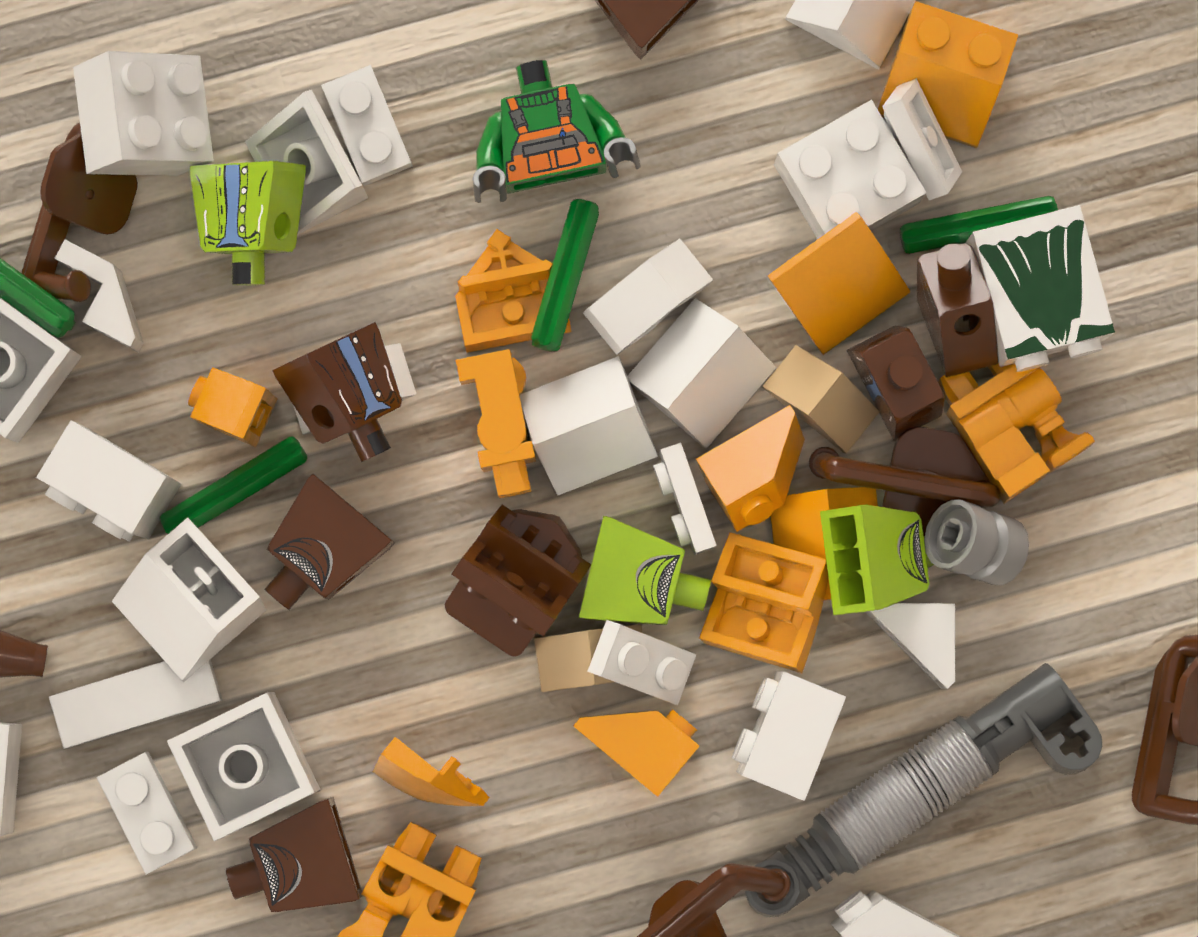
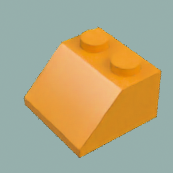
M915 1L908 15L878 106L879 113L884 118L882 106L898 85L917 78L945 137L977 148L1002 87L1018 34Z

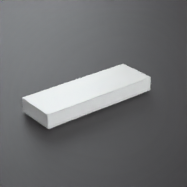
M211 659L185 682L163 661L49 696L64 749L223 701Z

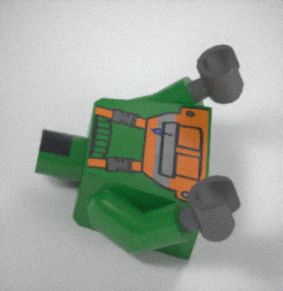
M531 61L516 67L521 94L501 99V111L494 113L488 118L476 150V172L473 176L475 202L481 203L482 192L493 189L499 192L500 202H504L507 199V194L604 174L606 173V163L610 176L617 178L619 175L616 165L619 162L631 161L637 170L641 167L640 160L633 141L625 137L618 121L592 95L579 94L575 84L553 87L547 61Z

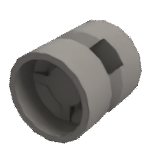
M950 500L942 504L933 513L927 525L924 539L926 554L931 563L941 569L956 574H965L972 579L990 585H1004L1012 581L1021 572L1027 560L1029 550L1028 533L1021 522L995 511H986L978 505L963 500Z

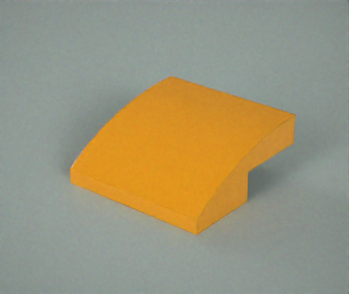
M857 212L768 275L770 281L823 355L910 293L909 288L882 246Z
M729 532L711 580L718 589L699 639L706 645L803 673L825 597L828 581L826 559Z

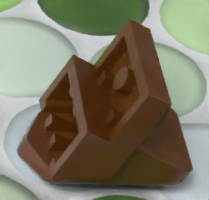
M502 504L451 575L459 579V582L446 600L445 610L450 616L506 654L516 657L523 653L536 632L544 637L589 570L591 564L582 558L580 548L559 516L522 509L510 510Z

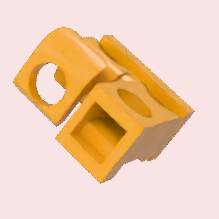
M510 349L455 360L461 385L476 383L482 413L477 425V435L481 444L486 449L478 451L481 469L483 472L493 470L499 498L532 492L526 464L537 461L532 441L526 442L527 428L520 395L523 393L527 381L523 366L511 356Z
M998 362L996 365L989 366L994 377L981 386L977 384L970 372L950 377L943 375L938 383L946 401L950 405L946 415L954 427L957 428L990 483L999 489L1000 499L1003 504L1043 479L1048 473L1053 472L1091 447L1095 442L1088 432L1077 435L1065 430L1063 427L1065 421L1056 411L1058 404L1062 402V398L1056 386L1040 367L1017 372L1015 363L1000 367ZM1025 426H1032L1035 429V436L1040 444V455L1034 452L1020 429Z
M410 822L398 837L395 845H387L379 863L363 889L361 895L365 897L368 904L360 918L353 925L343 929L338 937H383L384 931L393 915H401L409 919L401 937H454L477 890L472 885L477 878L482 858L456 845L442 871L424 862L437 835Z

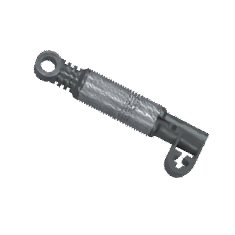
M1044 663L969 717L957 716L950 720L949 724L945 723V727L941 726V729H936V733H932V736H927V739H923V742L914 745V750L909 749L908 753H903V757L898 756V761L893 760L892 764L883 767V771L879 770L878 774L874 773V777L870 776L869 780L865 779V783L861 782V785L856 786V789H852V792H847V795H843V799L839 798L838 802L834 801V805L830 804L829 808L825 807V811H821V813L814 817L812 827L807 830L809 838L805 839L800 835L795 838L799 844L798 846L794 847L791 843L784 846L788 853L783 855L778 850L763 862L755 865V867L781 869L788 874L791 886L786 898L777 904H768L758 897L757 892L745 891L749 905L758 914L766 917H779L788 913L792 908L810 896L807 889L810 887L815 891L821 889L822 887L819 883L821 879L827 884L833 880L830 875L831 872L834 871L838 876L843 872L854 874L859 869H862L863 866H867V862L871 863L872 859L876 860V856L880 857L881 853L885 854V850L894 847V843L898 844L899 840L903 841V837L907 838L908 834L912 835V831H916V828H921V825H925V822L932 820L933 816H938V812L943 813V808L948 809L949 804L954 805L957 800H961V796L965 797L966 793L970 794V790L974 791V787H979V784H983V781H987L988 778H992V775L999 772L1002 760L1029 741L1033 743L1053 770L1064 775H1075L1085 771L1099 758L1102 750V736L1098 727L1059 674L1048 663ZM1070 712L1076 722L1071 724L1064 733L1070 739L1077 735L1083 739L1084 744L1079 748L1082 758H1079L1074 752L1066 756L1061 752L1059 747L1065 742L1061 732L1049 741H1046L1040 732Z

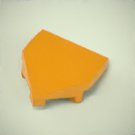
M498 229L495 230L487 241V248L466 276L463 275L458 281L459 291L455 298L466 353L532 340L531 335L553 265L548 260L542 261L511 242V237ZM569 319L564 334L572 332Z
M396 737L393 738L381 753L372 771L400 791L426 802L454 806H484L490 798L481 787L473 784L471 779L464 777L457 771L461 763L456 758L451 756L442 769L437 771Z

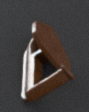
M80 122L71 129L65 142L55 147L50 154L40 190L42 206L22 269L23 275L55 298L73 300L75 302H83L90 296L91 283L87 275L80 270H73L67 275L55 274L59 262L55 257L66 239L70 223L100 234L109 235L118 232L129 218L138 187L136 175L86 174Z
M913 427L906 430L898 437L894 444L890 466L839 457V454L829 447L816 449L809 458L810 470L816 477L837 483L884 490L882 507L917 513L921 518L923 536H925L927 525L933 513L942 504L950 500H963L978 505L981 508L993 507L1000 500L999 489L990 483L962 438L949 431L926 427Z
M1185 635L1176 640L1164 653L1156 666L1132 789V802L1140 813L1150 817L1189 825H1198V800L1170 796L1168 793L1178 741L1198 747V635ZM1189 658H1195L1188 667Z
M729 863L712 873L701 883L691 880L680 881L655 901L651 910L648 928L637 937H727L716 913L720 907L741 890L759 892L769 901L782 900L790 890V877L781 869Z

